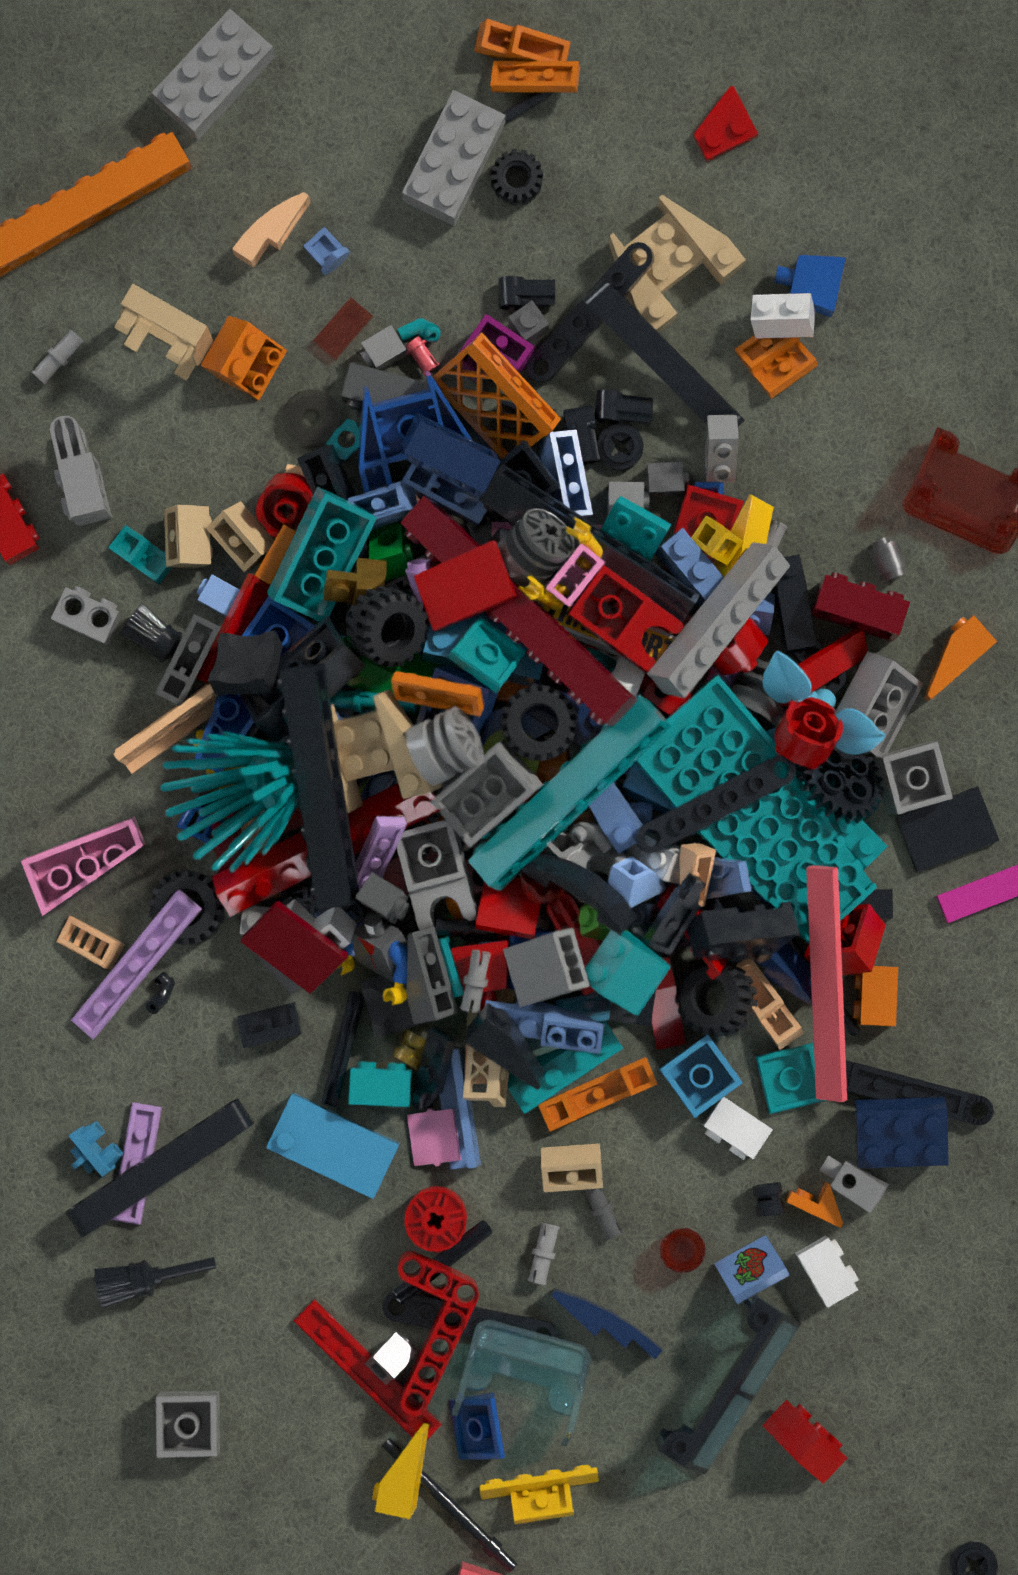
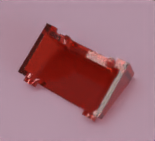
M937 427L902 504L904 511L912 517L996 554L1007 553L1018 538V468H1015L1009 476L958 453L959 439L952 432Z

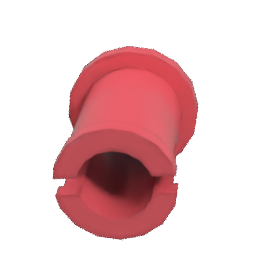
M416 337L405 346L408 350L406 354L413 357L425 376V371L432 372L440 364L425 346L426 341Z

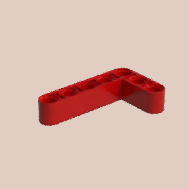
M411 1250L404 1252L398 1259V1274L401 1279L444 1299L442 1307L401 1391V1408L407 1415L414 1417L421 1415L427 1409L478 1301L479 1291L478 1285L472 1277ZM408 1260H414L420 1266L416 1272L407 1273L403 1269L404 1263ZM435 1273H442L446 1276V1281L444 1284L437 1286L430 1282V1277ZM468 1285L472 1287L473 1294L468 1298L458 1296L457 1290L461 1286ZM454 1312L459 1314L461 1317L460 1321L455 1325L447 1324L444 1318L448 1313ZM444 1340L448 1346L444 1351L437 1352L431 1347L434 1341ZM423 1367L433 1368L435 1374L431 1378L425 1379L418 1374ZM410 1394H418L422 1397V1401L418 1405L413 1406L406 1402V1398Z

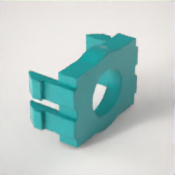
M349 418L334 431L331 438L325 443L326 446L333 444L341 463L343 461L346 462L359 449L360 428L355 421ZM343 432H351L355 436V443L349 448H344L338 443V437Z

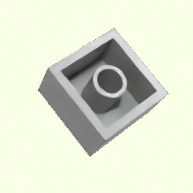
M925 742L873 757L875 767L879 768L877 775L883 778L880 786L885 789L883 797L888 814H901L953 799L938 742Z
M219 1391L159 1392L156 1396L157 1458L215 1457L219 1454Z

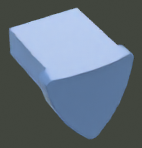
M325 227L303 246L307 253L321 266V272L324 275L331 273L340 266L351 253Z

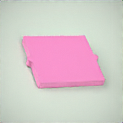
M431 1108L427 1112L407 1115L414 1166L428 1164L440 1166L444 1162L461 1160L454 1108L434 1111Z

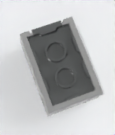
M505 739L483 755L482 764L469 768V770L465 771L431 801L437 810L441 809L440 814L458 835L465 837L463 840L469 847L478 842L543 785L518 754L510 748Z

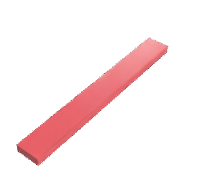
M811 865L806 867L816 1099L844 1102L847 1100L838 867Z

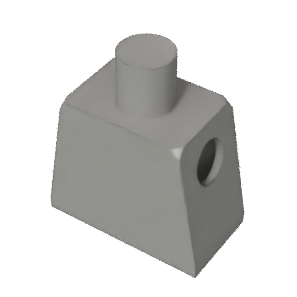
M828 1156L819 1170L834 1180L830 1186L831 1188L869 1213L874 1210L889 1186L887 1182L866 1169L859 1168L856 1163L849 1159L843 1165ZM847 1174H851L856 1178L855 1186L846 1183L845 1177Z

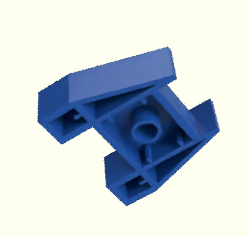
M425 371L429 389L372 403L368 386L363 387L358 469L365 493L385 486L389 487V485L393 484L388 464L406 459L407 456L404 455L401 442L416 413L472 440L429 371Z

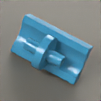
M97 1121L86 1127L82 1126L69 1135L76 1145L70 1152L77 1159L71 1167L76 1170L82 1165L88 1174L96 1169L101 1177H104L116 1168L115 1163L121 1158L123 1152L115 1143H111L102 1150L96 1141L105 1134V1131Z

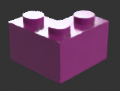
M485 314L460 350L461 352L482 332L511 365L521 373L530 357L534 354V345ZM467 354L462 359L463 370L477 371V363ZM465 376L466 378L477 384V378Z

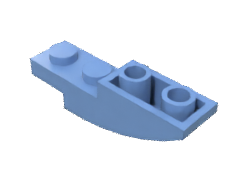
M516 999V1004L486 1000L485 1006L489 1003L496 1008L503 1009L514 1020L523 1037L541 1039V1046L600 1053L604 1025L587 1016L543 1002L520 1007L518 999Z

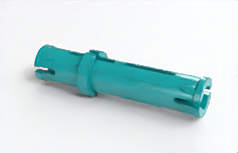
M358 688L355 691L338 690L336 695L330 698L331 705L334 704L335 708L354 709L355 712L377 710L373 696L379 693L364 692L363 689ZM399 701L405 712L417 713L419 704Z

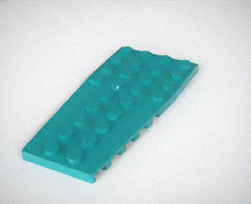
M715 675L666 719L672 727L635 762L675 808L771 757L778 756V754L776 753V743L720 676ZM777 762L773 767V773L779 779L785 777L788 771L786 769L787 766L783 762ZM795 774L794 779L790 783L696 832L722 858L746 861L751 887L773 909L779 908L781 902H791L799 935L810 945L806 867L811 865L838 867L840 921L877 888V885L872 883L862 869L864 868L863 865L852 855L846 846L847 843L829 822L830 819L825 816V812L816 809L814 800H807L810 793L809 791L801 790L803 784L800 780H797Z

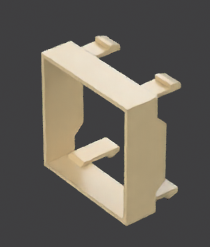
M132 284L121 302L120 319L116 322L114 328L128 335L133 325H135L124 343L126 347L135 352L138 351L148 333L171 345L172 347L169 349L166 358L178 364L174 374L187 381L194 367L203 362L214 342L208 327Z

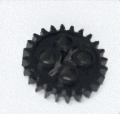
M834 747L828 759L816 769L797 765L796 769L802 772L797 776V780L805 782L801 790L809 791L810 795L807 800L815 799L817 810L821 807L825 808L826 817L833 813L837 822L844 818L846 824H849L852 820L857 824L862 819L867 820L880 808L879 804L884 799L880 794L885 789L878 785L883 781V778L875 775L879 768L871 767L872 757L865 758L863 756L864 753L847 754Z

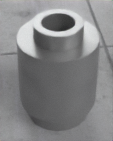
M887 536L871 543L874 549L868 552L878 576L882 575L884 582L906 573L903 567L906 564L896 540L889 541Z

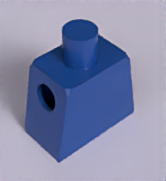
M799 255L794 269L782 266L777 267L774 283L791 286L789 294L811 293L815 312L832 317L846 258Z

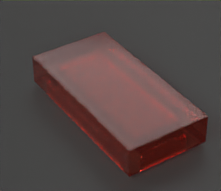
M350 298L313 342L336 361L372 320L373 315L353 298Z

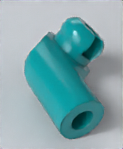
M418 318L397 328L402 342L417 336L433 343L438 341L441 335L440 328L436 324L423 318Z

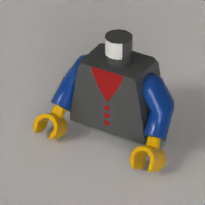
M371 913L364 918V921L356 924L351 943L344 947L343 950L348 955L347 959L341 964L342 972L340 975L342 976L353 971L355 962L352 957H355L357 962L394 983V987L385 989L383 992L385 1002L392 1001V1005L403 1003L407 998L403 984H407L408 945L399 929L383 921L379 914Z

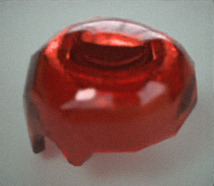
M524 867L520 872L521 888L523 895L530 902L540 905L552 904L563 897L565 889L554 882L546 888L522 873Z
M689 1228L675 1229L661 1241L660 1257L666 1267L674 1272L689 1273L696 1270L703 1263L706 1257L705 1242L699 1233Z

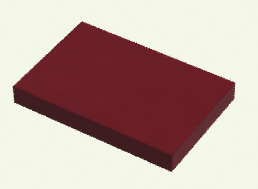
M279 901L242 936L240 941L309 994L347 959L348 955L346 951Z

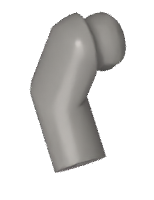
M579 822L570 831V838L576 843L584 840L594 841L603 853L613 847L597 823Z

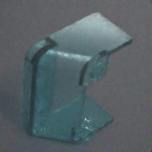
M484 1320L476 1326L451 1415H458L465 1389L483 1390L490 1384L493 1372L550 1388L548 1395L550 1408L557 1414L568 1416L561 1445L567 1446L574 1432L591 1360L589 1351L580 1344L501 1322Z

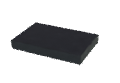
M978 786L953 795V799L925 806L895 818L916 872L1000 841Z

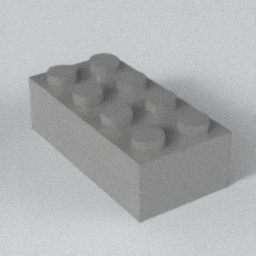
M229 9L152 92L153 99L160 108L198 141L275 58L273 46L234 11Z
M453 90L402 191L403 202L455 226L505 126V115Z

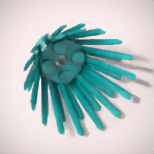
M222 731L225 736L208 734L206 737L211 740L186 739L188 743L198 745L174 746L171 749L174 752L224 754L227 757L167 761L163 763V768L190 767L194 771L231 767L242 768L164 783L160 789L163 792L191 787L192 793H200L231 785L166 810V816L172 817L218 800L199 810L198 813L201 817L213 812L215 813L179 832L177 839L180 841L243 808L212 831L214 838L194 852V859L203 857L262 812L229 845L228 850L213 863L211 867L213 871L219 869L270 819L230 867V873H232L244 860L245 865L250 862L271 833V837L262 850V855L267 853L273 842L276 844L297 808L299 792L298 785L294 781L292 774L294 766L293 753L290 752L288 744H285L286 742L278 744Z

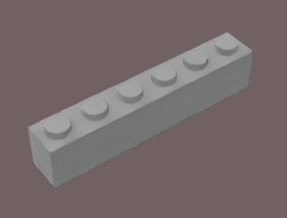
M753 542L647 674L663 693L686 698L790 567L789 563L774 545Z

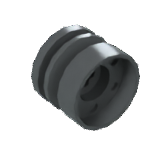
M530 509L517 521L513 529H510L498 542L497 545L508 575L513 582L527 587L530 584V580L527 577L532 576L543 586L575 551L573 536L566 533L567 526L556 515L544 509Z
M756 659L757 665L753 670L747 673L743 671L737 672L735 678L742 685L734 684L730 686V689L762 728L769 730L777 728L786 711L778 704L779 702L772 699L764 690L762 679L769 663Z

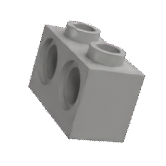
M707 415L704 456L706 482L736 481L739 444L737 415Z
M75 586L74 590L65 587L51 620L108 646L122 616L116 610L118 605L104 598L97 602L89 598L90 592ZM74 601L81 602L82 609L80 613L69 615V604ZM100 613H106L108 615V623L101 628L95 627V617Z

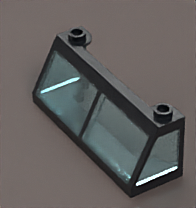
M755 1294L743 1301L749 1308L747 1323L757 1334L696 1430L683 1423L676 1430L662 1428L655 1439L658 1450L684 1468L703 1474L707 1473L802 1324L759 1294Z

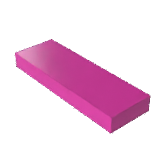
M1018 864L937 895L936 898L946 923L1017 897Z

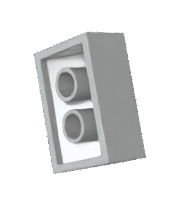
M867 651L834 715L846 708L856 709L865 714L880 731L886 734L883 741L867 753L874 757L886 754L924 684L895 661Z

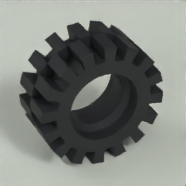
M512 149L511 153L508 154L506 151L502 153L501 158L498 157L495 160V165L491 169V186L496 192L495 195L498 198L501 197L504 203L508 204V202H511L512 206H517V203L525 205L527 201H533L536 194H539L541 191L543 169H541L539 160L536 161L532 153L529 156L526 150L517 152V149ZM521 168L526 171L528 181L523 187L514 188L507 183L505 177L510 169Z

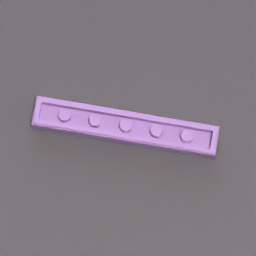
M180 889L176 891L71 1021L90 1038H96L202 908Z

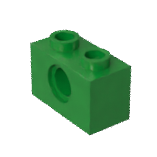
M401 521L370 531L369 559L386 561L385 582L406 576L407 563L416 560L413 541L405 535L407 529L400 523Z

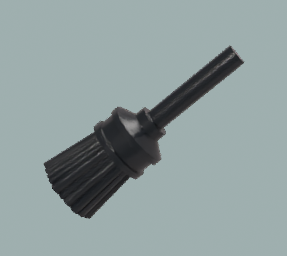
M142 602L119 634L149 650L148 654L155 656L161 663L172 659L182 639V632L176 631L170 624L167 626Z
M215 1257L159 1269L158 1266L152 1267L146 1260H141L138 1263H129V1266L94 1269V1277L101 1308H105L133 1297L136 1300L144 1296L151 1297L156 1286L162 1285L164 1280L217 1269Z

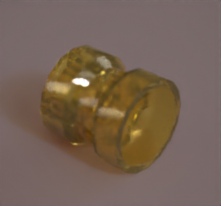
M406 1029L402 1036L403 1042L401 1046L396 1047L392 1055L418 1069L426 1039Z

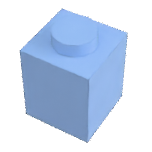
M211 575L209 580L204 579L197 590V594L200 595L198 601L226 617L240 590Z

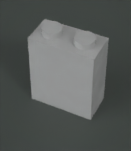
M573 928L553 932L503 949L520 1007L590 986Z

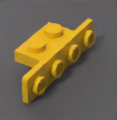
M580 1465L573 1468V1471L561 1472V1470L555 1469L532 1477L530 1474H522L509 1481L490 1479L485 1484L479 1485L482 1500L511 1495L515 1524L572 1516L574 1512L570 1486L598 1482L597 1467L591 1468L589 1465Z

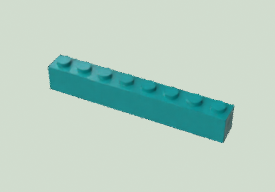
M641 695L637 696L638 701L615 726L604 724L601 732L593 740L583 744L580 753L574 759L565 762L560 767L559 773L551 781L545 782L529 802L523 803L509 822L501 824L496 829L495 835L487 843H483L475 849L474 855L468 862L489 887L502 891L524 867L534 860L672 727L650 701Z

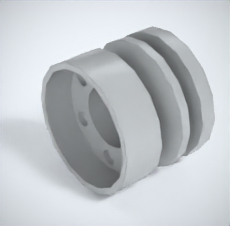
M453 707L445 711V713L436 715L434 721L428 719L407 730V746L414 765L421 776L433 786L454 777L456 771L463 773L483 762V748L477 731L469 717L458 707Z

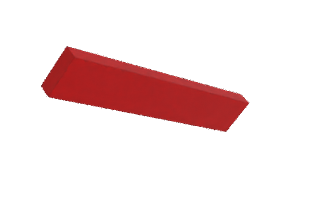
M315 1299L294 1320L412 1438L423 1423L429 1424L427 1440L442 1425L428 1409L419 1416L407 1415L401 1408L400 1395L404 1386L396 1378L385 1385L365 1365L372 1355ZM412 1394L406 1398V1402L414 1406L420 1403Z

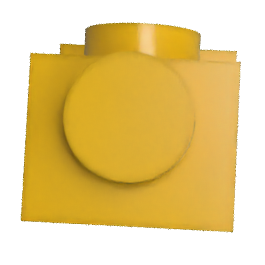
M705 516L691 537L700 549L727 566L744 542L722 524L708 516Z

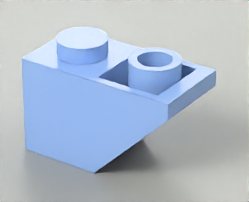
M632 856L612 865L608 884L625 899L630 907L664 892L667 887L654 871Z

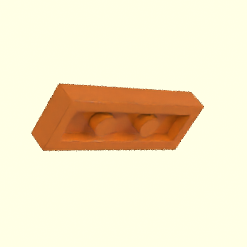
M493 61L490 87L492 92L577 93L580 64L579 61Z
M395 671L391 679L395 700L444 710L458 707L465 714L479 717L484 709L481 688L398 671Z

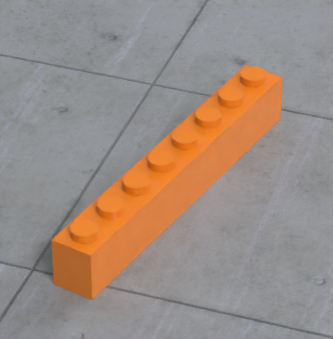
M173 132L167 135L166 133H161L151 140V144L142 149L141 147H136L130 150L125 155L126 158L117 163L112 161L105 164L100 169L101 172L92 177L87 175L76 181V186L67 191L59 190L51 195L50 200L46 203L32 205L25 210V214L17 219L10 218L0 224V277L191 170L190 161Z

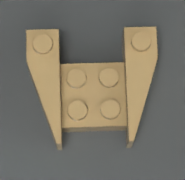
M664 195L659 197L657 206L665 216L625 247L614 233L610 235L608 243L615 261L629 245L636 242L645 243L653 250L655 258L652 267L627 296L630 304L659 333L672 324L677 317V312L663 296V293L702 263L718 283L722 285L740 271L746 261L727 236ZM641 249L637 250L631 259L634 265L640 266L646 261V252Z
M391 689L373 696L377 710L338 720L334 704L331 705L347 813L363 806L356 782L358 778L394 769L403 799L427 794L443 786L442 782L434 786L429 784L415 767L406 740L407 730L414 726L399 701L395 700Z

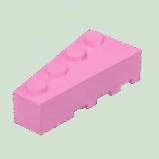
M135 816L21 860L42 916L146 844Z

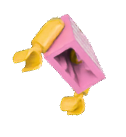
M576 517L574 518L576 521L574 528L567 527L566 533L578 539L580 545L562 565L546 588L532 576L527 577L530 580V584L527 587H519L531 600L536 599L552 610H559L564 604L570 607L605 563L601 559L603 550L590 533V526Z

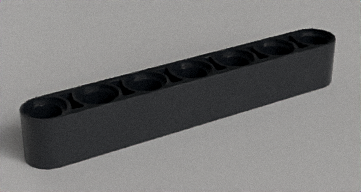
M605 278L583 299L706 424L707 415H737L738 427L745 421Z
M236 1098L76 1203L65 1214L82 1238L248 1129L254 1122L240 1100Z

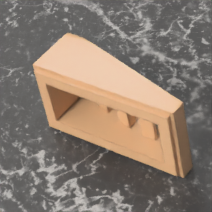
M702 843L681 845L679 856L680 887L689 873L699 876L703 883H705V887L700 893L699 905L701 907L705 906L716 850Z
M69 916L56 941L109 970H112L125 946L119 940L73 916ZM77 926L81 929L72 943L69 939ZM86 933H90L84 948L79 947ZM97 938L101 939V941L95 953L93 954L90 951L93 948ZM110 944L109 947H108V949L106 950V952H105L103 958H101V956H102V954L104 953V951H105L107 945Z

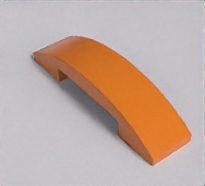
M644 1057L554 1096L538 1106L549 1131H553L628 1096L657 1085L658 1082L647 1058Z

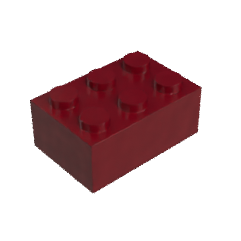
M832 572L831 576L825 575L819 582L811 607V616L853 630L856 628L863 629L866 634L892 642L900 636L910 601L904 600V595L901 593L887 591V594L876 591V586L860 581L859 585L848 582L847 576Z

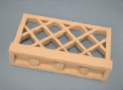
M205 684L187 697L180 706L176 705L118 747L113 755L119 762L126 765L131 774L136 773L209 720L216 698L219 695H215L210 684Z

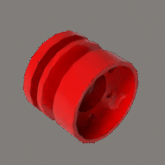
M431 1186L420 1190L412 1197L405 1212L404 1224L408 1236L415 1245L426 1251L440 1252L452 1248L461 1240L466 1230L467 1211L464 1201L456 1192L443 1186ZM432 1212H435L437 1216L443 1215L444 1218L441 1220L440 1227H437L436 1224L430 1225L428 1223Z

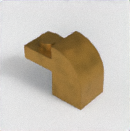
M357 558L354 573L327 570L323 600L353 603L356 606L358 603L357 598L360 595L366 596V590L370 588L376 590L377 586H384L386 561Z

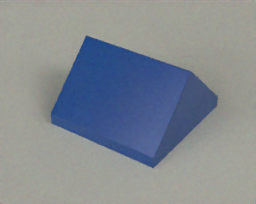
M494 1392L449 1400L459 1459L505 1458Z

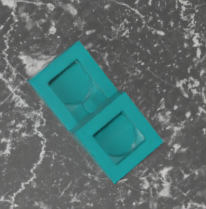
M126 524L108 547L159 585L172 568L166 567L165 552Z

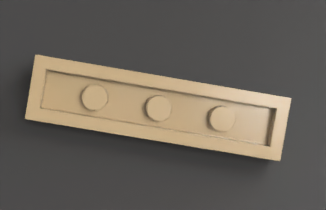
M513 989L496 990L497 1002L516 1004V993ZM472 1012L471 1022L479 1013ZM468 1046L463 1099L465 1101H489L494 1107H506L509 1072L490 1059L480 1067L475 1062L478 1051ZM483 1074L488 1080L487 1091L472 1092L473 1082Z

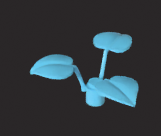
M779 651L774 653L762 679L764 690L772 699L779 703H788L791 700L799 702L812 697L823 700L834 707L836 698L830 690L818 689L816 692L813 691L811 693V683L805 672ZM846 708L840 710L835 715L838 721L841 719L843 723V733L835 747L844 753L862 754L878 746L886 736L885 733L874 725L870 718L856 709ZM771 728L766 732L775 742L776 728Z

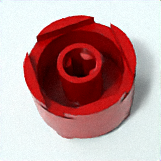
M286 472L274 475L265 485L256 505V515L258 521L262 523L271 536L276 538L283 524L295 531L297 530L313 497L305 477L297 473Z
M751 617L748 618L713 662V666L721 675H730L740 671L744 673L750 672L756 667V659L768 644V638Z
M808 697L803 701L792 702L775 730L776 753L786 757L795 764L806 766L809 769L818 768L820 764L828 759L843 733L842 720L838 721L834 715L836 710L825 701Z

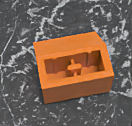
M228 316L200 366L225 383L256 400H260L287 350L248 321Z

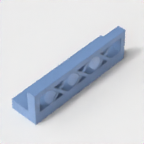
M464 1048L453 1050L443 1093H439L441 1109L454 1108L461 1160L450 1162V1169L475 1168L481 1165L472 1101H465L463 1099L465 1082Z

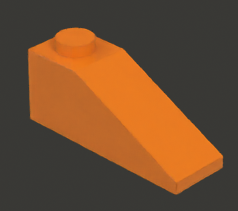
M963 616L951 627L954 633L947 638L924 695L927 702L934 698L997 642L975 616L968 620Z

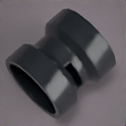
M781 1182L752 1186L753 1195L757 1198L758 1202L755 1207L757 1216H770L786 1212L785 1203L781 1201L780 1196L783 1192Z

